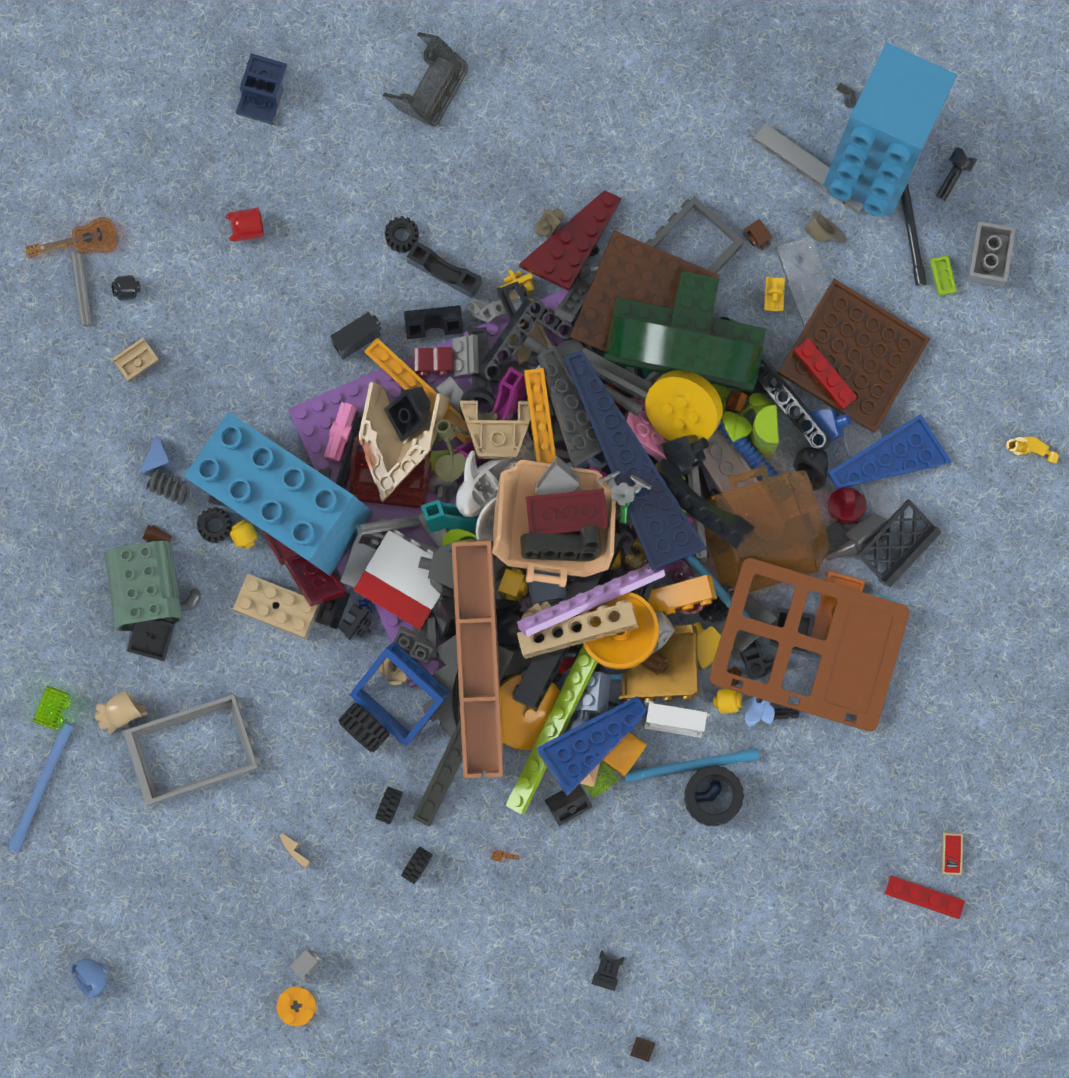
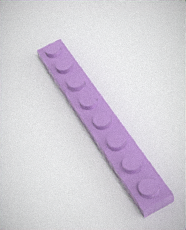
M648 563L644 567L632 570L619 578H614L603 585L595 586L587 592L579 593L571 599L561 601L555 606L545 608L539 613L527 616L517 622L518 628L528 637L665 576L664 569L659 568L652 571Z

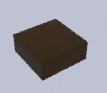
M636 1037L630 1056L649 1062L655 1043Z

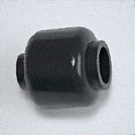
M132 275L118 276L111 283L112 294L119 301L135 299L137 292H140V283Z

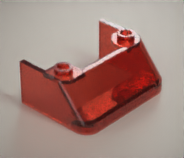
M355 436L351 454L349 493L362 502L421 508V505L426 503L432 448L426 455V460L423 459L382 502L377 484L373 480L366 461L365 452L359 451V436Z

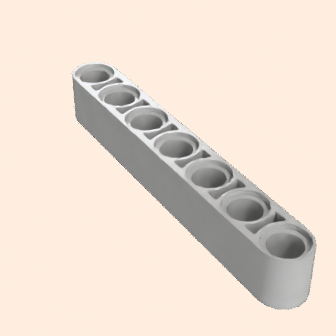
M763 124L752 139L753 142L763 146L762 149L769 154L773 153L778 157L779 161L785 165H790L793 167L792 170L801 176H806L808 181L817 187L819 185L825 193L833 197L829 193V189L823 186L830 167L769 125ZM852 199L847 201L837 200L848 209L852 208L854 213H859L863 207V204Z

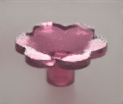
M676 561L673 567L669 569V574L675 583L684 577H692L693 571L690 570V565L687 562L681 563Z

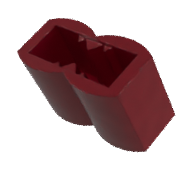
M452 347L415 348V373L419 374V377H429L433 373L441 377L449 376V373H453Z

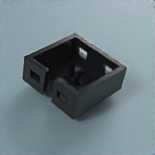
M161 618L158 621L148 620L133 623L126 651L165 661L175 623Z

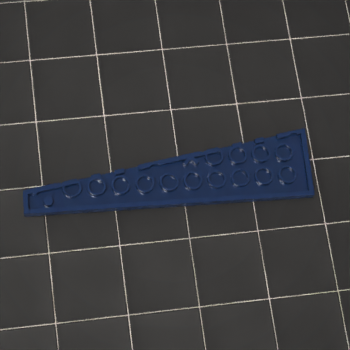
M580 350L565 356L564 360L611 473L620 472L614 479L617 486L621 483H627L628 486L633 487L635 482L630 478L631 475L651 485L650 490L641 488L628 506L629 517L651 570H657L706 550L707 548L689 522L686 514L679 506L674 495H672L584 352Z

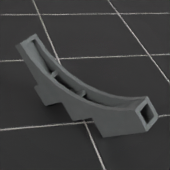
M456 635L436 648L438 658L446 666L432 675L452 694L432 717L431 721L433 722L439 718L441 727L451 737L461 719L458 706L459 678ZM434 699L422 705L424 714L433 705Z

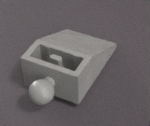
M380 518V519L377 520V522H378V521L388 520V519H386V518ZM388 531L357 535L341 583L355 588L384 539V533ZM366 538L371 539V543L368 545L364 543Z

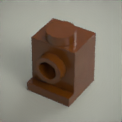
M760 219L744 229L743 235H749L748 240L753 247L757 246L758 249L763 251L771 245L772 235Z

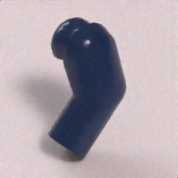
M714 780L710 783V787L706 792H696V802L715 800L722 789L720 782Z

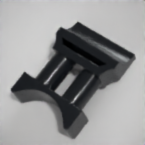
M601 950L599 959H601L598 971L594 973L591 984L615 991L618 982L617 973L619 966L623 965L624 957L612 960ZM608 962H611L612 966L608 973L606 972Z

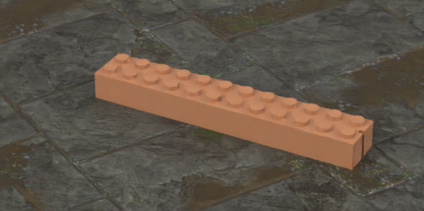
M492 539L452 542L464 778H481L485 770V777H503L504 775Z

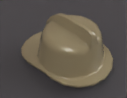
M813 211V218L806 225L805 231L814 240L826 242L833 238L841 243L846 242L845 234L834 223L826 219L820 212Z

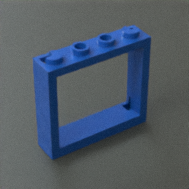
M394 641L384 649L349 695L393 734L398 742L408 746L415 740L452 693ZM386 658L391 660L435 700L411 732L363 690L364 686Z

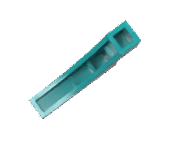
M440 500L421 505L429 533L448 528V531L462 529L470 533L476 532V522L479 515L473 518L463 516L458 511L456 504L443 503Z

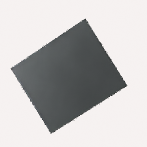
M748 594L744 610L750 616V619L772 625L778 618ZM716 606L713 608V610H711L712 614L717 609ZM723 616L721 621L716 620L713 623L707 621L706 623L709 626H713L721 635L727 616ZM738 630L733 646L742 652L759 636Z

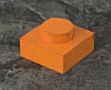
M730 392L725 410L741 413L745 406L747 395L742 392Z

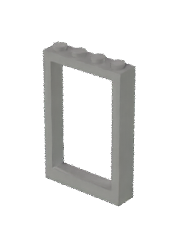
M233 694L123 731L147 806L259 770L258 764H261L258 753L253 752L252 746L255 743L252 734L248 735L246 728L249 727L246 716L242 717L240 710L243 709L240 698L236 699V696ZM231 706L249 764L157 795L139 736Z

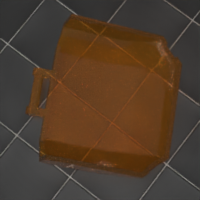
M763 464L757 469L735 476L734 474L728 475L732 490L714 495L706 500L721 510L740 515L755 527L748 541L736 550L704 526L705 538L720 583L735 589L742 562L747 558H753L809 575L818 572L830 549L825 525L807 471L786 472L769 478L766 465ZM760 475L763 477L761 481L739 488L737 486L738 482ZM755 574L752 578L748 594L784 582Z

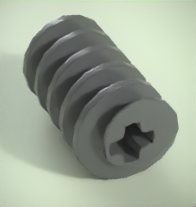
M157 468L151 475L146 490L150 487V492L154 493L157 490V495L161 496L164 493V498L168 499L171 496L172 502L178 499V504L182 505L190 488H186V481L180 485V478L173 482V475H170L167 479L166 472H163L160 476L159 469Z

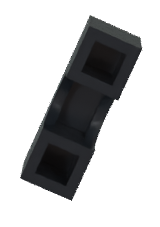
M461 305L404 311L407 339L426 337V332L432 328L444 330L445 335L464 333Z

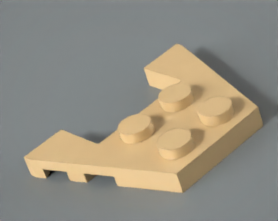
M460 401V407L478 459H517L530 424L528 401H518V421L478 420V401Z

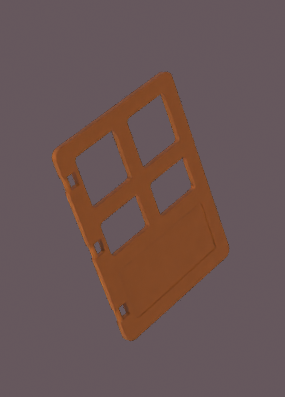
M747 558L741 565L709 680L713 685L865 731H874L879 723L910 614L909 608L894 601L753 558ZM755 574L794 586L793 596L785 624L782 628L743 616V609L752 578ZM809 591L836 599V606L827 637L824 641L798 632ZM738 630L778 642L777 652L766 684L727 672L726 668ZM793 647L818 653L821 657L809 696L800 695L782 688ZM732 679L743 681L741 688L731 685ZM789 696L799 698L798 705L789 703ZM846 713L856 715L855 722L846 720Z

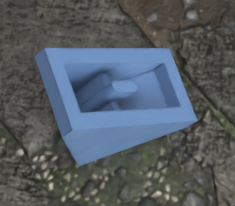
M157 436L140 470L143 475L154 473L157 468L161 470L171 466L162 441Z

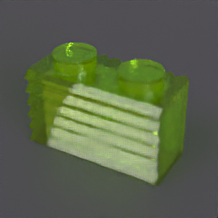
M46 685L32 722L54 731L57 730V727L61 728L64 722V717H62L64 710H68L71 704L70 694Z

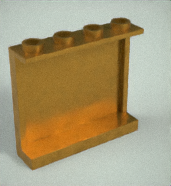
M694 625L673 626L674 633L657 651L668 659L667 664L669 666L663 674L656 675L641 664L630 668L622 674V696H619V699L626 702L637 696L640 700L644 699V702H656L655 699L663 698V701H674V698L682 697V700H693V697L699 696L697 627Z

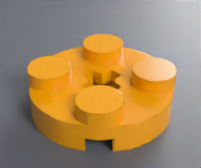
M302 987L286 989L277 1001L279 1017L284 1023L291 1026L307 1024L313 1018L316 1011L314 996ZM296 1000L298 1004H302V1007L299 1008V1012H296L295 1009H291V1006L294 1005V1001Z

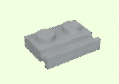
M478 335L453 338V376L461 377L479 373Z

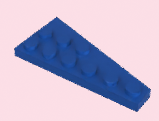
M636 696L537 747V753L568 796L647 715V709Z

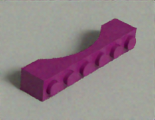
M510 367L501 380L497 400L492 410V413L497 414V420L510 421L518 410V401H524L526 398L524 374ZM472 439L457 447L454 455L461 453L467 459L469 453L475 451ZM475 451L477 467H479L485 459H478Z

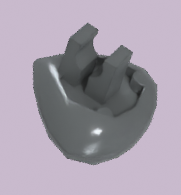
M435 471L428 480L427 489L434 494H438L437 499L441 500L445 497L446 503H450L453 501V493L458 491L459 485L457 479L452 482H445L438 477Z

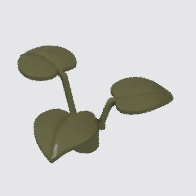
M492 412L478 414V420H497V414ZM443 419L436 424L438 433L431 450L438 446L439 441L444 440L446 442L450 455H443L436 461L435 471L438 477L445 482H452L464 473L466 458L461 453L454 455L449 441L455 437V431L466 436L470 435L466 423L465 428L467 431H464L456 425L452 426L448 420Z

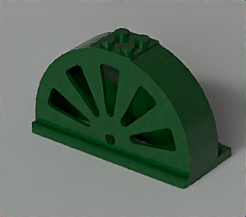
M680 271L672 309L616 297L604 358L614 364L662 374L673 370L690 371L702 376L711 384L753 391L754 385L757 383L764 350L763 343L766 328L712 317L720 279Z

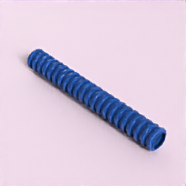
M721 420L717 430L721 431L722 436H726L725 439L729 440L730 444H733L734 449L737 448V452L741 453L742 458L745 457V461L749 462V466H753L752 469L757 471L756 474L761 475L760 478L764 479V483L769 484L768 487L772 488L773 493L776 492V496L780 497V501L787 500L793 494L794 489L790 488L789 484H786L785 479L782 480V476L778 475V471H774L775 468L770 466V462H766L767 459L762 457V453H758L759 450L755 449L754 444L751 445V441L747 440L746 436L732 442Z

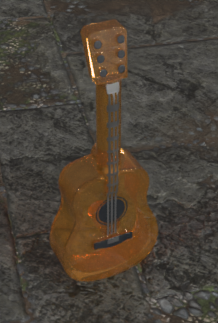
M99 217L85 226L75 227L72 230V238L42 245L38 243L26 246V255L30 259L42 254L41 252L74 245L77 252L82 254L89 252L110 253L118 246V232L111 219Z

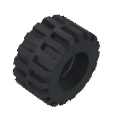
M353 703L338 719L339 724L355 740L373 753L390 736L388 730L357 703Z

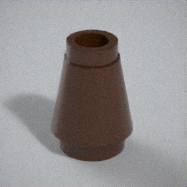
M147 525L142 539L147 540L146 542H170L172 536L155 525Z

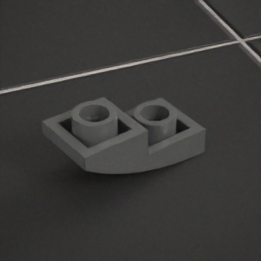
M400 626L394 639L401 648L410 651L409 656L425 663L428 662L434 646L429 641L404 626Z

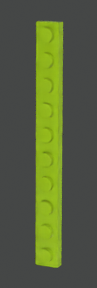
M584 645L505 805L520 814H525L547 768L537 753V747L564 733L597 665V662L588 654Z

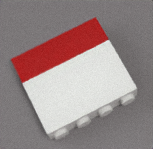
M395 529L393 532L388 530L353 591L421 630L441 595L430 585V579H428L429 570L418 568L421 556L432 559L434 552L429 549L425 552L420 549L421 544L412 539L408 542L403 539L404 534Z

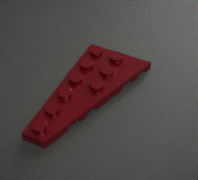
M604 190L519 264V268L569 291L618 208L621 198Z

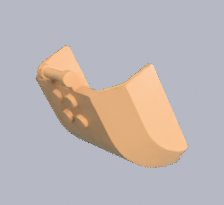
M520 460L514 467L509 470L506 469L500 474L494 514L492 553L507 566L527 569L526 582L531 583L537 581L565 587L567 575L587 577L608 570L614 555L616 502L611 499L612 488H609L605 482L598 484L597 481L602 479L603 476L595 470L573 469L580 476L579 488L584 491L604 489L608 528L599 529L601 546L596 559L592 561L525 559L521 556L520 537L523 534L529 533L526 497L539 495L536 493V483L550 464ZM571 532L553 533V534L574 535V534H572ZM534 570L559 573L560 577L534 573Z

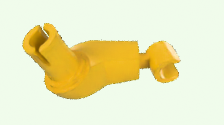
M1018 437L1010 439L1006 443L1007 449H1010L1009 451L1016 455H1025L1033 452L1043 457L1047 454V461L1055 464L1059 458L1056 452L1048 450L1050 446L1036 437Z

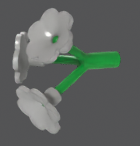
M617 471L597 482L598 484L605 482L609 488H612L611 499L620 505V522L627 523L628 506L634 500L635 494L639 493L641 488L650 490L651 485L631 475L630 478L635 482L633 487L628 486L627 483H621L617 486L614 480L620 473Z

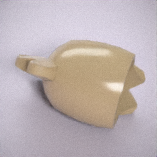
M125 690L116 694L106 704H97L96 709L98 712L94 714V717L99 721L98 726L100 729L107 728L108 733H113L120 727L130 729L131 727L128 722L145 716L148 712L145 711L146 707L144 705H138L131 694Z

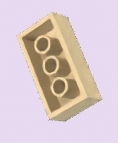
M247 574L233 610L235 613L306 640L320 604L310 607L303 595ZM275 603L280 604L278 609H274L272 606Z

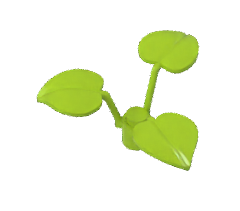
M712 384L720 396L723 411H725V398L728 397L729 391L725 386ZM754 393L748 399L750 406L739 415L730 411L723 412L722 421L732 442L749 435L752 431L750 422L742 416L751 409L757 415L761 409L775 405L772 400L763 394Z

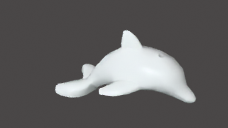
M528 430L517 459H492L477 467L475 451L469 453L465 463L464 481L456 495V507L463 516L473 518L479 515L483 507L497 497L501 472L511 469L520 460L536 461L534 442L531 441Z

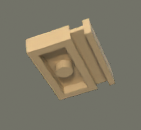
M141 338L112 358L128 382L159 361L144 338Z

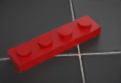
M809 338L793 351L841 410L857 398L855 393Z
M894 876L889 877L884 893L887 896L958 920L965 900Z

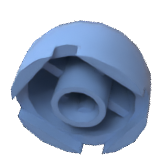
M82 959L70 966L71 973L75 972L77 978L74 979L86 997L89 995L91 1000L103 991L106 986L105 974L107 970L102 963L98 964L92 959Z

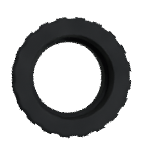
M707 766L704 769L698 770L690 778L684 792V803L690 816L700 824L702 823L706 826L724 825L732 820L741 809L744 789L740 779L732 771L725 767ZM718 778L726 782L730 787L732 801L726 811L720 814H708L698 806L696 790L699 784L706 779Z

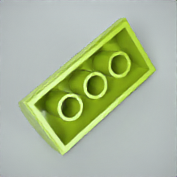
M776 405L767 406L759 411L748 437L751 445L754 444L755 449L759 450L758 453H762L763 458H772L779 443Z

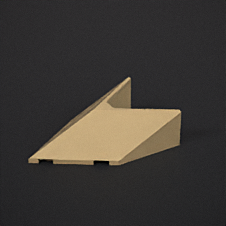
M370 382L358 439L364 449L366 461L373 480L377 484L382 502L431 451L438 433L436 424L443 420L451 398L437 393L434 411L428 417L427 423L405 441L401 442L384 410L390 404L385 387Z

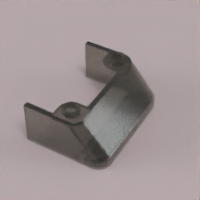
M418 32L417 36L428 45L423 55L424 61L429 65L413 96L407 93H403L400 96L384 93L383 97L399 111L426 125L436 126L440 123L468 72V64L439 36Z

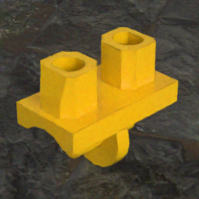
M511 269L507 271L509 276L503 279L505 285L501 287L518 281L520 286L524 285L527 295L535 291L531 273L522 276L520 271L513 273ZM517 292L509 295L511 302L519 299Z
M766 277L764 311L783 312L785 278Z

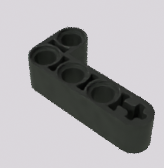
M595 525L583 527L580 535L526 533L520 537L521 556L525 559L592 561L596 559L601 546L599 528Z

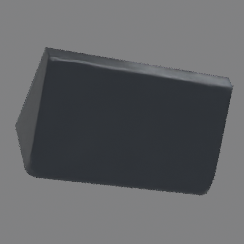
M345 592V596L322 603L315 622L337 630L350 594Z

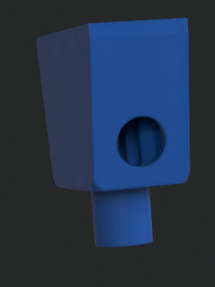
M836 409L810 411L828 432L832 441L844 436L843 426L851 424L850 416L848 414L839 416V412ZM811 421L806 423L807 431L812 428ZM822 435L817 440L819 445H822L824 442Z

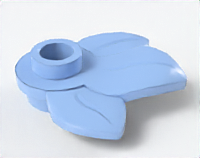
M755 697L743 702L739 712L745 714V722L749 728L761 719L769 725L772 723L775 710L770 705L771 702L763 700L761 703H758L760 699Z

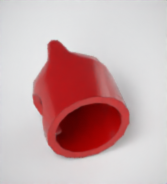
M259 207L230 212L225 215L226 219L231 221L233 233L229 237V241L237 242L264 237Z

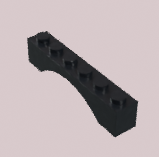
M665 458L655 464L659 474L683 510L736 550L748 541L755 529L751 523L740 515L721 510L701 498L686 483L680 470Z

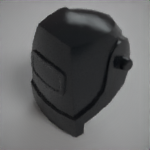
M805 447L797 452L793 467L811 485L810 489L812 491L821 489L826 483L828 458L826 451L823 449Z

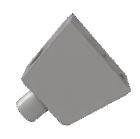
M557 456L536 483V493L539 495L584 490L578 487L580 476Z

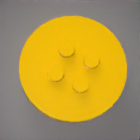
M673 370L660 376L649 389L645 401L646 413L650 423L660 435L669 441L694 434L698 439L702 437L709 439L720 425L723 416L720 396L712 384L702 376L685 370Z

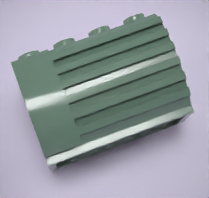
M153 541L116 547L104 552L115 630L131 631L133 623L148 620L158 621L160 618L172 621L175 624L183 620L172 544L170 542Z

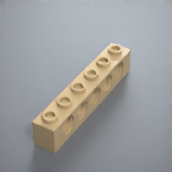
M622 600L612 607L605 605L598 607L597 611L582 612L576 617L564 620L528 637L523 632H518L517 635L522 655L527 659L638 628V623L631 601ZM613 614L620 615V619L617 622L610 621ZM594 619L601 620V624L598 627L591 626ZM576 624H581V631L573 632V627ZM556 630H563V635L561 637H554V632ZM537 635H544V640L541 643L535 642Z

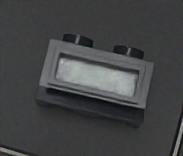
M518 281L501 288H496L497 295L502 300L510 320L525 300V296H527L524 285L520 286ZM533 305L530 307L531 312L534 311Z

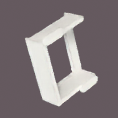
M645 701V705H648L644 729L702 738V733L705 731L706 718H709L710 714L702 711L654 704L653 701Z

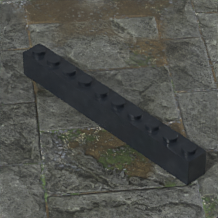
M615 532L614 555L608 570L587 577L575 576L573 582L571 581L567 586L565 598H562L559 603L571 599L579 593L587 592L595 586L603 585L625 542L622 535ZM576 624L573 627V632L577 633L581 624ZM561 629L554 632L555 638L563 635V630ZM544 635L541 636L539 643L544 640ZM570 647L531 657L529 667H526L522 673L521 678L523 679L521 683L516 685L513 690L512 699L537 712Z

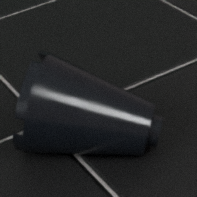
M521 605L514 606L497 618V639L499 645L520 644L517 633L522 631L518 628L517 622L521 620L525 612L519 610Z

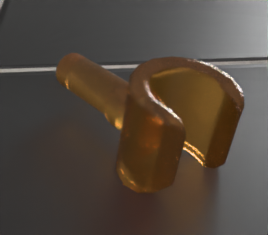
M499 850L494 851L491 857L492 860L501 863L503 857L515 860L520 859V855L507 854Z

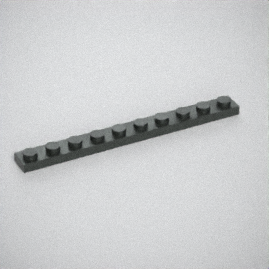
M498 644L499 678L501 682L515 652ZM461 719L413 816V819L429 827L432 825L463 760Z

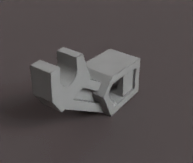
M480 300L472 302L473 304L467 306L470 315L474 319L477 318L487 323L499 321L507 314L502 300L492 302L487 306H484Z

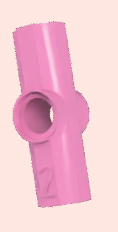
M341 402L336 420L332 423L329 432V441L324 458L340 462L345 444L348 443L351 436V426L357 411L356 406Z

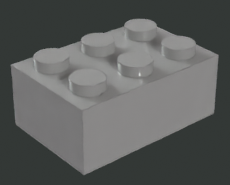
M978 221L975 227L966 281L1004 288L1008 279L1016 228Z

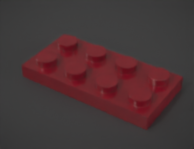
M604 489L526 497L529 533L553 534L581 531L587 525H595L599 529L608 528Z

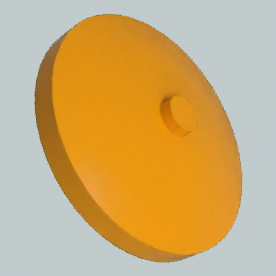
M631 592L587 610L590 613L597 611V608L607 605L612 607L622 600L631 601L638 628L583 643L588 654L597 663L611 669H628L641 664L652 654L659 639V622L656 613L645 599ZM613 614L610 621L617 622L620 619V615ZM594 619L591 626L598 627L601 624V620Z
M522 673L507 678L500 684L503 743L512 748L532 750L559 696L560 690L552 682L537 712L512 699L514 688L523 679L521 678Z

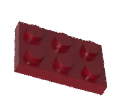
M300 555L285 559L284 564L310 607L345 596L346 591L334 571L329 576Z

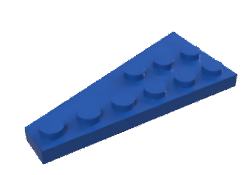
M920 414L832 469L827 475L836 489H842L950 464L952 461Z

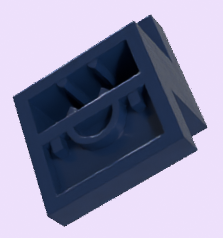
M250 54L240 85L241 98L236 110L237 115L273 124L283 93L282 81L287 69V63Z

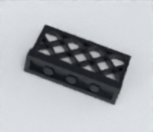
M907 499L856 555L879 578L878 580L881 584L891 587L941 534V530L934 526L910 499ZM910 506L913 510V517L904 518V511ZM895 521H900V532H891L892 524ZM904 521H912V532H904ZM917 521H923L927 525L922 531H916ZM905 534H912V542L909 545H904ZM881 535H887V546H878ZM891 535H900L899 545L891 546ZM891 548H899V556L896 559H891ZM868 549H874V560H868L864 556ZM878 549H887L886 559H878ZM878 562H886V570L882 574L878 571Z

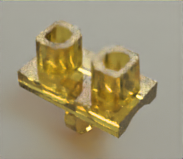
M638 537L633 547L640 550L641 553L637 556L629 551L624 561L632 567V570L641 568L644 561H646L645 565L648 564Z

